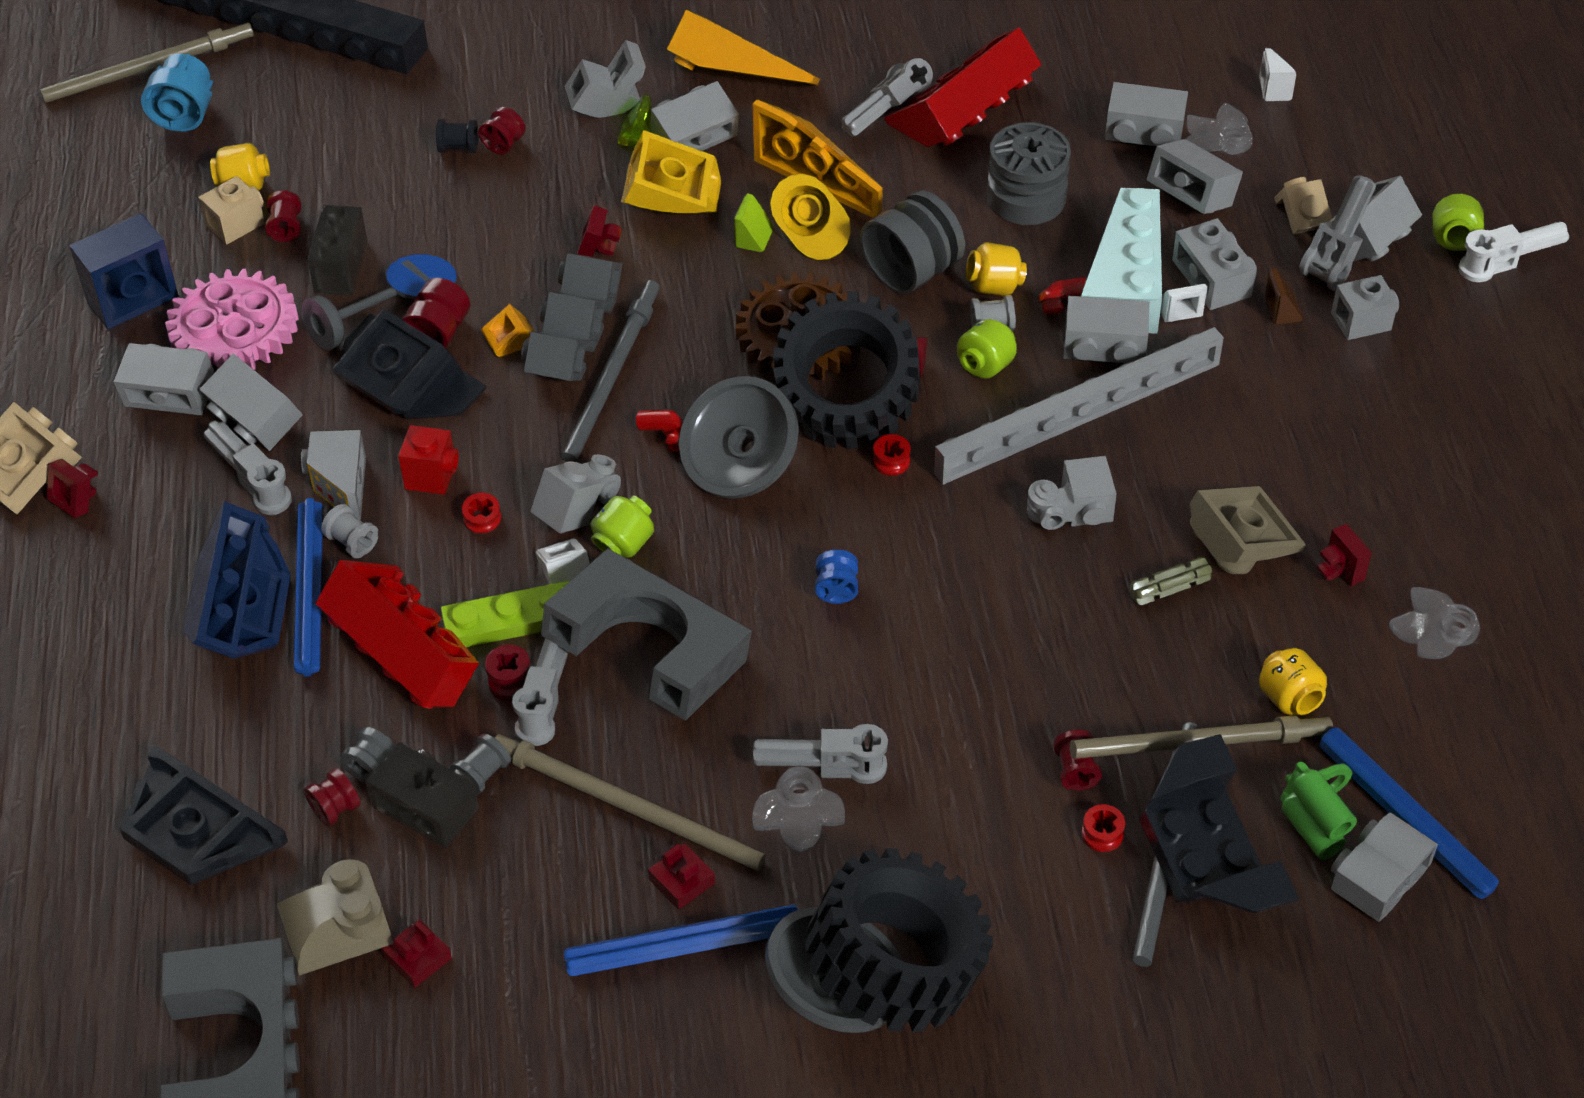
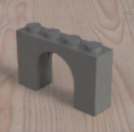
M610 549L604 551L544 603L541 635L575 656L582 652L605 630L620 623H649L669 632L679 644L653 668L649 700L685 721L747 660L752 630Z
M282 938L163 953L162 997L171 1020L218 1014H237L248 1017L258 1023L263 1028L260 1044L253 1056L237 1070L211 1079L161 1085V1098H300L298 1087L292 1088V1073L300 1072L299 1049L297 1042L291 1043V1029L299 1027V1014L296 999H290V986L298 984V972L295 956L287 957Z

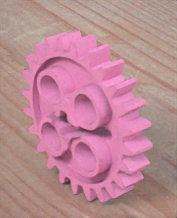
M227 269L223 278H218L214 273H210V282L204 283L196 279V289L183 288L184 298H173L174 309L167 310L169 321H166L165 325L171 347L178 349L194 348L199 351H205L209 356L212 366H216L217 370L233 353L253 370L256 369L255 361L258 359L265 363H270L269 353L283 354L281 343L291 344L293 342L291 333L298 331L296 321L299 320L293 294L287 292L285 283L277 285L275 276L264 280L262 271L256 272L252 277H248L246 269H242L238 276H232L230 269Z

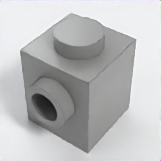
M1382 275L1337 285L1331 314L1346 339H1356L1392 330L1395 314L1399 310V300L1396 292L1389 288Z

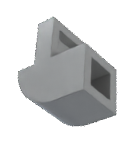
M625 40L608 67L582 59L564 86L571 109L589 116L601 118L623 114L634 107L640 100L635 83L642 79L646 68L638 44Z

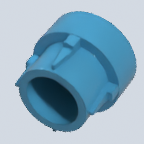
M189 53L169 56L164 61L163 66L159 65L157 70L150 75L142 93L141 105L145 114L154 123L168 130L186 132L197 128L204 118L212 97L210 90L213 80H210L208 68L199 59L190 56Z

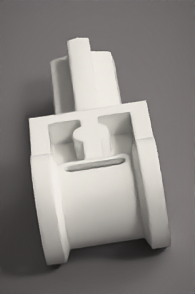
M1555 222L1521 233L1517 231L1513 224L1490 231L1474 230L1466 237L1465 247L1467 252L1466 256L1460 260L1459 272L1465 279L1472 282H1486L1494 274L1516 268L1521 255L1567 242L1569 239L1567 225L1564 222Z

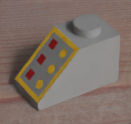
M361 430L310 432L308 449H302L301 452L303 474L310 475L312 488L315 493L333 507L340 504L348 505L354 511V516L361 521L366 454Z

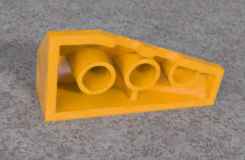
M689 10L685 11L667 47V50L676 54L673 61L692 71L697 65L705 69L810 85H818L820 78Z
M756 100L753 103L755 162L786 177L802 173L814 176L830 190L840 203L872 218L882 213L883 187L811 122L760 100Z

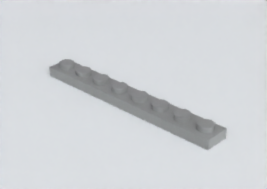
M1215 327L1199 334H1193L1181 342L1167 348H1160L1148 356L1131 363H1125L1113 371L1099 377L1090 378L1084 383L1064 392H1057L1043 401L1028 407H1022L996 421L984 423L977 429L961 436L949 438L942 444L935 446L934 475L944 485L1219 366L1224 337Z

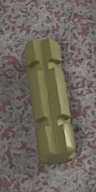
M1198 557L1187 561L1188 566L1186 567L1182 563L1150 575V580L1148 577H1143L1132 581L1129 590L1130 596L1136 605L1142 606L1155 601L1154 596L1161 599L1191 588L1190 583L1196 586L1209 581L1212 568L1204 557Z

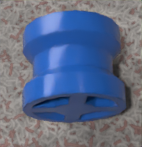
M829 550L820 554L816 559V574L818 577L815 580V593L818 598L825 602L836 604L849 602L854 599L858 594V580L856 578L858 574V559L856 556L845 550Z

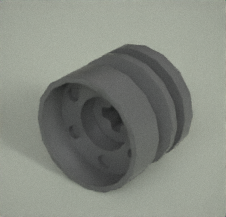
M1036 122L1010 125L995 134L990 144L987 200L988 205L996 215L1008 222L1020 225H1038L1051 221L1062 212L1067 199V176L1071 159L1070 143L1065 136L1051 126Z
M925 190L913 192L905 200L896 203L891 210H886L866 222L860 234L862 252L872 272L881 283L901 295L912 293L927 283L935 274H940L947 267L956 264L964 256L965 251L963 230L957 217L942 199L934 193Z

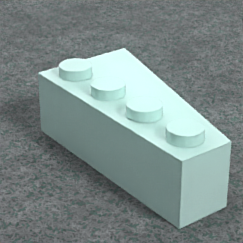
M1120 188L1081 297L1148 301L1149 333L1157 334L1162 304L1160 189Z

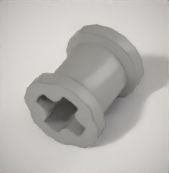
M1006 295L1003 300L980 302L978 298L971 299V326L973 327L984 319H993L1000 321L1013 331L1016 318L1012 295Z
M346 504L335 506L328 512L322 522V534L329 540L337 539L345 545L346 552L353 558H361L368 554L378 540V528L372 523L360 521L354 516V511Z

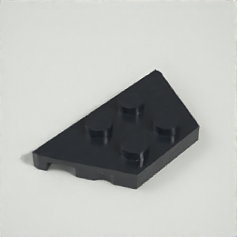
M156 745L149 751L147 757L150 764L144 779L138 780L133 792V804L126 810L119 828L124 840L190 885L283 847L288 842L283 829Z

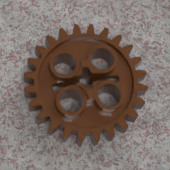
M792 272L791 281L785 282L780 275H776V285L772 286L766 281L761 282L762 293L751 289L749 291L750 300H741V311L736 312L735 325L736 340H739V351L746 352V362L748 364L757 362L759 373L769 368L772 369V379L775 380L772 357L774 347L779 348L777 335L781 327L790 331L788 318L794 311L798 312L802 317L805 316L804 304L812 299H815L819 307L826 304L825 294L836 292L837 301H847V292L842 294L841 282L830 287L828 286V276H824L819 282L813 281V274L811 272L807 274L805 280H799L796 272ZM847 345L825 352L813 364L808 376V382L810 374H816L819 379L825 380V370L828 369L838 375L840 373V363L850 366L852 364V354L859 355L860 347Z

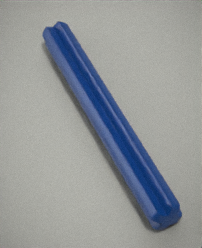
M306 498L305 502L298 504L293 668L296 673L303 674L304 677H311L312 673L319 672L321 667L322 609L315 603L322 592L323 534L321 526L323 522V505L321 502H314L313 498Z
M1333 727L1321 737L1320 747L1337 764L1348 765L1352 770L1351 777L1388 813L1391 812L1438 844L1434 857L1477 898L1484 899L1494 892L1499 883L1498 878L1340 728Z
M792 904L569 947L564 950L566 970L568 975L577 976L768 939L776 925L784 917L797 911L798 907Z

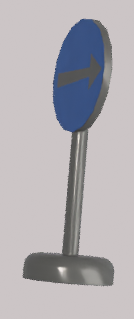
M416 254L399 258L386 271L387 285L390 288L340 310H337L329 299L321 295L305 299L301 310L305 327L318 347L323 350H332L338 347L344 339L342 319L396 295L416 300L425 282L431 278H443L456 284V270L446 260L432 255Z

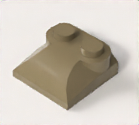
M1260 486L1198 490L1190 502L1192 515L1190 525L1195 535L1204 543L1216 559L1218 566L1227 573L1246 574L1250 572L1256 561L1302 552L1306 547L1304 541Z
M341 860L331 865L324 872L322 883L277 903L292 954L295 956L299 976L393 944L391 932L369 868L359 860Z

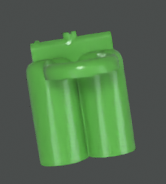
M1298 762L1294 772L1288 774L1285 778L1287 785L1280 797L1282 811L1318 859L1326 860L1343 848L1346 842L1343 836L1349 833L1357 823L1356 817L1337 794L1351 779L1352 770L1348 765L1342 763L1319 771L1310 770L1304 762ZM1339 775V777L1331 784H1329L1326 781L1332 777Z

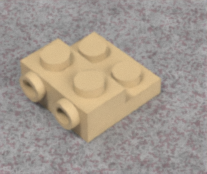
M13 402L0 417V501L14 513L18 514L45 482L48 484V465L50 463L63 459L72 466H75L82 457L73 450L78 443L59 427L54 433L50 432L48 428L53 422L36 408L32 407L27 413Z

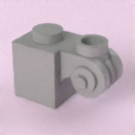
M597 454L592 456L590 462L584 464L569 461L564 464L544 468L530 512L559 533L588 526L596 501L598 500L602 504H606L613 496H616L620 489L621 478L614 473L615 461L607 456Z
M1106 456L1064 460L1062 484L1059 489L1056 484L1049 480H1038L1031 484L1028 489L1027 499L1028 517L1048 530L1058 529L1065 522H1070L1071 526L1113 522L1117 493Z

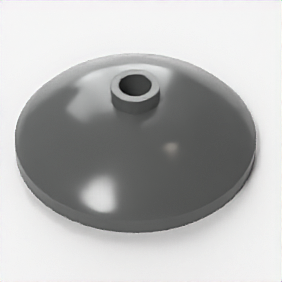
M749 376L734 377L713 385L693 403L681 427L679 451L685 471L699 487L718 497L730 499L743 498L761 492L783 474L794 456L799 434L795 409L788 397L780 389L761 378ZM754 441L753 447L745 452L746 445Z
M818 907L800 909L784 917L774 928L765 952L767 972L773 986L783 1000L807 1020L835 1031L849 1033L867 1032L887 1024V1020L879 1018L874 1026L861 1021L865 1012L856 1006L848 1013L839 1006L843 998L839 992L836 991L828 996L820 986L826 975L824 973L813 975L809 963L814 954L806 953L805 941L810 934L806 932L809 922ZM871 923L860 924L867 936L879 948L903 961L893 943Z

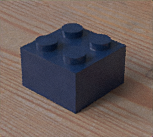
M142 213L69 245L86 301L107 329L160 306L173 298L179 297L164 240Z

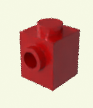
M409 426L398 455L404 489L446 494L452 474L456 472L459 462V451L453 448L451 430Z

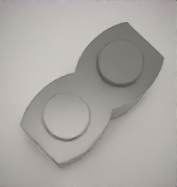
M1391 812L1379 822L1372 819L1358 838V843L1360 844L1353 851L1345 848L1336 858L1331 868V872L1335 874L1331 890L1378 922L1395 907L1405 892L1425 873L1432 863L1438 846L1436 842Z

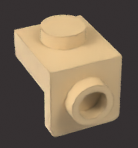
M1306 177L1292 179L1284 183V188L1274 197L1276 205L1284 203L1293 235L1317 230L1320 223L1329 222L1332 219L1321 179L1307 182Z

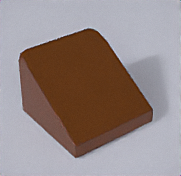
M1271 268L1268 273L1264 298L1273 322H1275V325L1301 322L1303 317L1292 290L1277 268Z

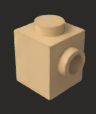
M238 176L198 197L205 225L226 245L265 224L261 208L264 206V201L260 192L254 186L249 187Z

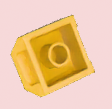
M643 130L627 168L621 202L643 209L677 214L717 212L721 187L717 160L714 155Z

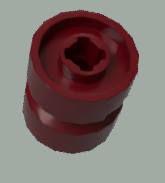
M431 278L425 282L416 300L411 304L402 320L447 348L457 330V326L462 323L471 307L470 299L466 292L454 282L443 278Z

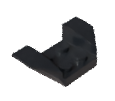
M385 309L377 317L370 313L344 339L342 358L332 369L338 378L394 414L402 413L405 419L461 415L487 388L485 384L462 371L455 358L442 344Z
M1221 734L1178 746L1153 797L1139 820L1176 903L1209 898L1242 910L1258 913L1298 901L1299 897L1282 861L1261 865L1225 789L1238 769Z

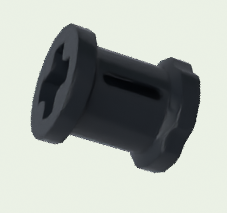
M438 119L436 124L437 151L445 153L446 149H468L470 153H476L478 149L477 120H470L468 123H446L445 119Z

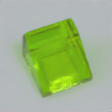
M644 94L626 117L617 140L619 145L635 147L643 130L650 132L651 98H649V95Z

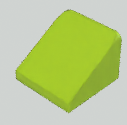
M747 193L734 218L735 244L737 248L763 252L773 232V224L753 194Z

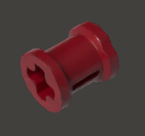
M286 190L276 191L267 199L266 207L270 217L266 221L265 230L267 235L271 236L275 241L289 242L300 234L301 226L299 220H297V215L301 211L302 204L301 199L293 192Z
M1085 730L1066 731L1057 736L1053 742L1054 752L1061 758L1063 772L1060 774L1061 783L1067 790H1087L1096 786L1098 781L1102 779L1101 769L1094 763L1093 757L1073 759L1071 756L1070 742L1072 740L1093 738L1092 734Z

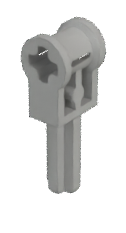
M914 58L907 61L906 64L899 63L892 66L888 70L886 78L870 91L871 96L842 119V129L844 132H847L851 137L857 136L889 108L900 105L915 92H922L928 89L933 80L931 66L921 58Z
M1361 175L1353 178L1334 221L1320 223L1310 247L1300 262V273L1306 276L1311 274L1326 282L1327 288L1332 291H1336L1337 285L1343 284L1351 271L1353 260L1362 244L1363 239L1354 233L1376 188L1373 180Z
M213 421L209 423V428L204 432L205 439L236 470L239 483L253 497L256 509L266 515H276L284 512L290 506L292 496L289 488L284 485L286 471L283 464L277 460L269 459L254 443L247 446L224 422L218 423Z
M545 638L536 667L530 666L523 688L514 694L512 700L513 709L518 715V720L515 723V736L518 741L526 740L534 744V746L548 743L555 735L553 717L559 702L558 684L568 655L567 650Z
M862 724L853 729H821V740L757 739L753 745V761L757 766H820L821 778H852L858 783L871 784L881 780L886 774L887 759L884 754L887 752L888 738L882 728L872 724ZM866 736L870 738L869 746H865ZM865 762H869L868 772L865 771Z

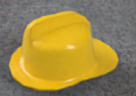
M803 173L790 175L779 182L773 191L770 202L772 216L797 249L805 256L816 260L831 259L840 254L850 238V218L830 190L816 177Z

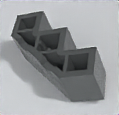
M567 253L566 261L563 260L558 271V283L562 284L560 293L549 292L548 299H544L541 305L540 321L544 323L542 332H530V338H527L523 343L521 360L525 362L524 372L568 381L582 380L587 369L586 362H584L585 352L595 351L604 330V323H602L604 312L611 313L616 303L623 263Z

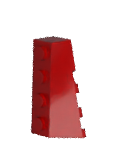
M1018 27L997 36L962 61L963 65L954 68L937 79V84L909 99V106L892 111L884 117V120L889 126L926 147L940 142L944 146L950 145L963 136L961 131L966 125L971 127L982 121L987 116L985 110L988 107L993 109L1010 98L1007 93L1012 88L1018 90L1032 81L1031 73L1042 64L1021 28Z
M339 560L315 603L328 615L329 623L351 636L355 640V647L362 653L373 657L382 665V672L390 679L400 682L410 692L409 697L416 704L427 709H432L433 707H454L479 662L453 631L438 627L441 617L434 609L418 603L422 594L414 585L407 584L405 587L400 580L404 573L397 565Z

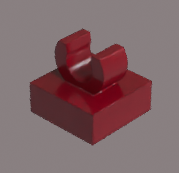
M596 205L592 206L582 231L577 250L578 255L593 257L597 249L604 255L613 256L616 243L620 240L622 228L616 224H605L607 209Z
M63 459L50 463L48 465L47 499L74 518L88 513L89 499L97 493V489L90 485V479L98 476V471L86 463L74 467Z
M1346 523L1332 529L1328 547L1320 551V556L1326 562L1317 565L1316 569L1326 581L1333 580L1341 575L1350 586H1353L1365 580L1372 552Z
M685 843L681 846L676 844L662 855V860L648 869L649 880L678 910L715 884V873Z
M420 919L395 937L393 944L382 948L384 958L414 988L452 959L450 948Z

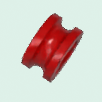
M887 434L875 441L873 446V464L878 472L894 476L904 473L909 468L911 447L906 438L896 434ZM891 452L894 453V457H887L890 456Z
M483 492L475 493L467 497L463 502L464 525L472 532L487 533L494 530L500 524V506L495 496ZM479 510L484 513L489 510V515L486 517L482 514L474 516V512Z
M1106 804L1091 807L1085 813L1083 819L1082 838L1085 844L1094 851L1111 852L1117 849L1122 843L1126 825L1124 815L1114 806ZM1101 823L1102 828L1104 824H1109L1112 826L1111 833H1106V829H1103L1102 833L1096 831V824Z

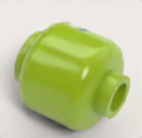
M1463 193L1444 197L1436 204L1432 213L1433 235L1437 243L1447 250L1454 252L1467 250L1465 241L1468 234L1474 230H1484V213L1480 203L1472 196Z
M993 319L981 320L965 332L957 343V356L961 365L971 375L981 379L992 378L1014 360L1017 353V344L1011 329L1000 321Z
M634 495L630 499L623 496H613L590 523L594 534L591 537L592 542L602 552L610 549L624 558L633 557L654 532V524L649 517L652 513L651 508Z

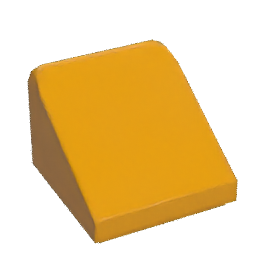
M511 304L506 306L480 329L498 357L521 350L524 341L530 338V332H535L526 316Z

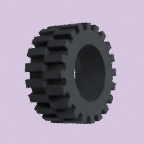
M847 291V301H837L836 292L825 294L826 304L818 307L815 299L804 304L806 315L802 317L798 312L794 311L788 318L790 331L781 327L777 335L779 348L774 347L772 357L776 387L792 403L797 415L798 428L803 424L805 437L815 441L820 433L823 435L824 445L836 448L837 439H846L847 449L858 448L857 439L866 437L870 446L879 438V431L882 429L887 434L895 433L898 430V417L906 422L912 413L911 402L917 403L920 383L916 337L912 338V329L906 318L899 322L898 310L889 304L884 311L881 310L880 298L869 294L867 302L863 303L859 302V292ZM847 345L859 346L876 354L886 366L887 376L880 389L864 401L854 404L830 402L819 396L808 382V376L815 361L833 348Z
M886 848L881 858H879L875 849L864 851L859 860L853 856L845 862L842 869H838L809 922L806 932L810 934L805 941L806 953L814 954L809 963L813 975L822 973L826 975L820 986L828 996L836 991L843 996L839 1006L850 1013L854 1006L865 1012L861 1021L874 1026L877 1020L882 1018L887 1020V1030L900 1032L904 1024L909 1022L912 1033L921 1032L926 1029L929 1022H931L934 1028L944 1024L948 1016L953 1017L960 1008L990 958L988 953L993 947V936L987 935V932L992 925L988 915H977L983 905L977 894L967 897L963 893L967 883L958 875L952 881L943 875L947 868L946 866L935 861L930 868L921 864L923 858L921 854L910 851L906 859H901L898 849ZM881 923L905 932L921 946L931 966L913 965L891 956L879 948L867 936L860 924Z

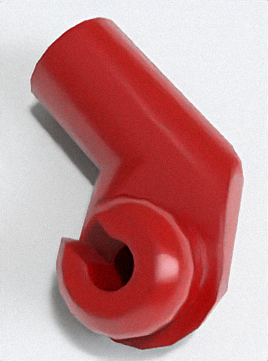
M1086 277L1059 280L1049 285L1039 294L1042 312L1045 315L1061 313L1064 308L1062 300H1067L1068 296L1081 297L1087 281Z
M670 409L638 411L636 425L640 431L661 430L667 436L665 443L669 444L668 449L673 452H680L679 438L683 420L675 411Z

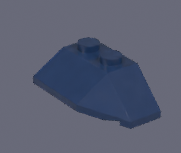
M226 501L223 502L197 560L182 631L193 644L236 659L275 648L279 643L291 574L278 545L268 532L270 528L265 517Z

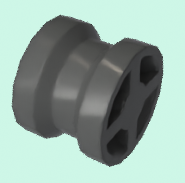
M364 727L356 736L357 743L354 747H348L340 756V761L351 776L365 784L375 785L383 776L382 769L384 766L393 764L399 752L394 742L388 736L374 728Z

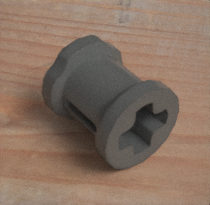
M484 733L476 739V746L462 760H456L450 765L451 774L463 788L475 795H479L485 790V782L498 768H505L511 763V757L506 748L494 737Z

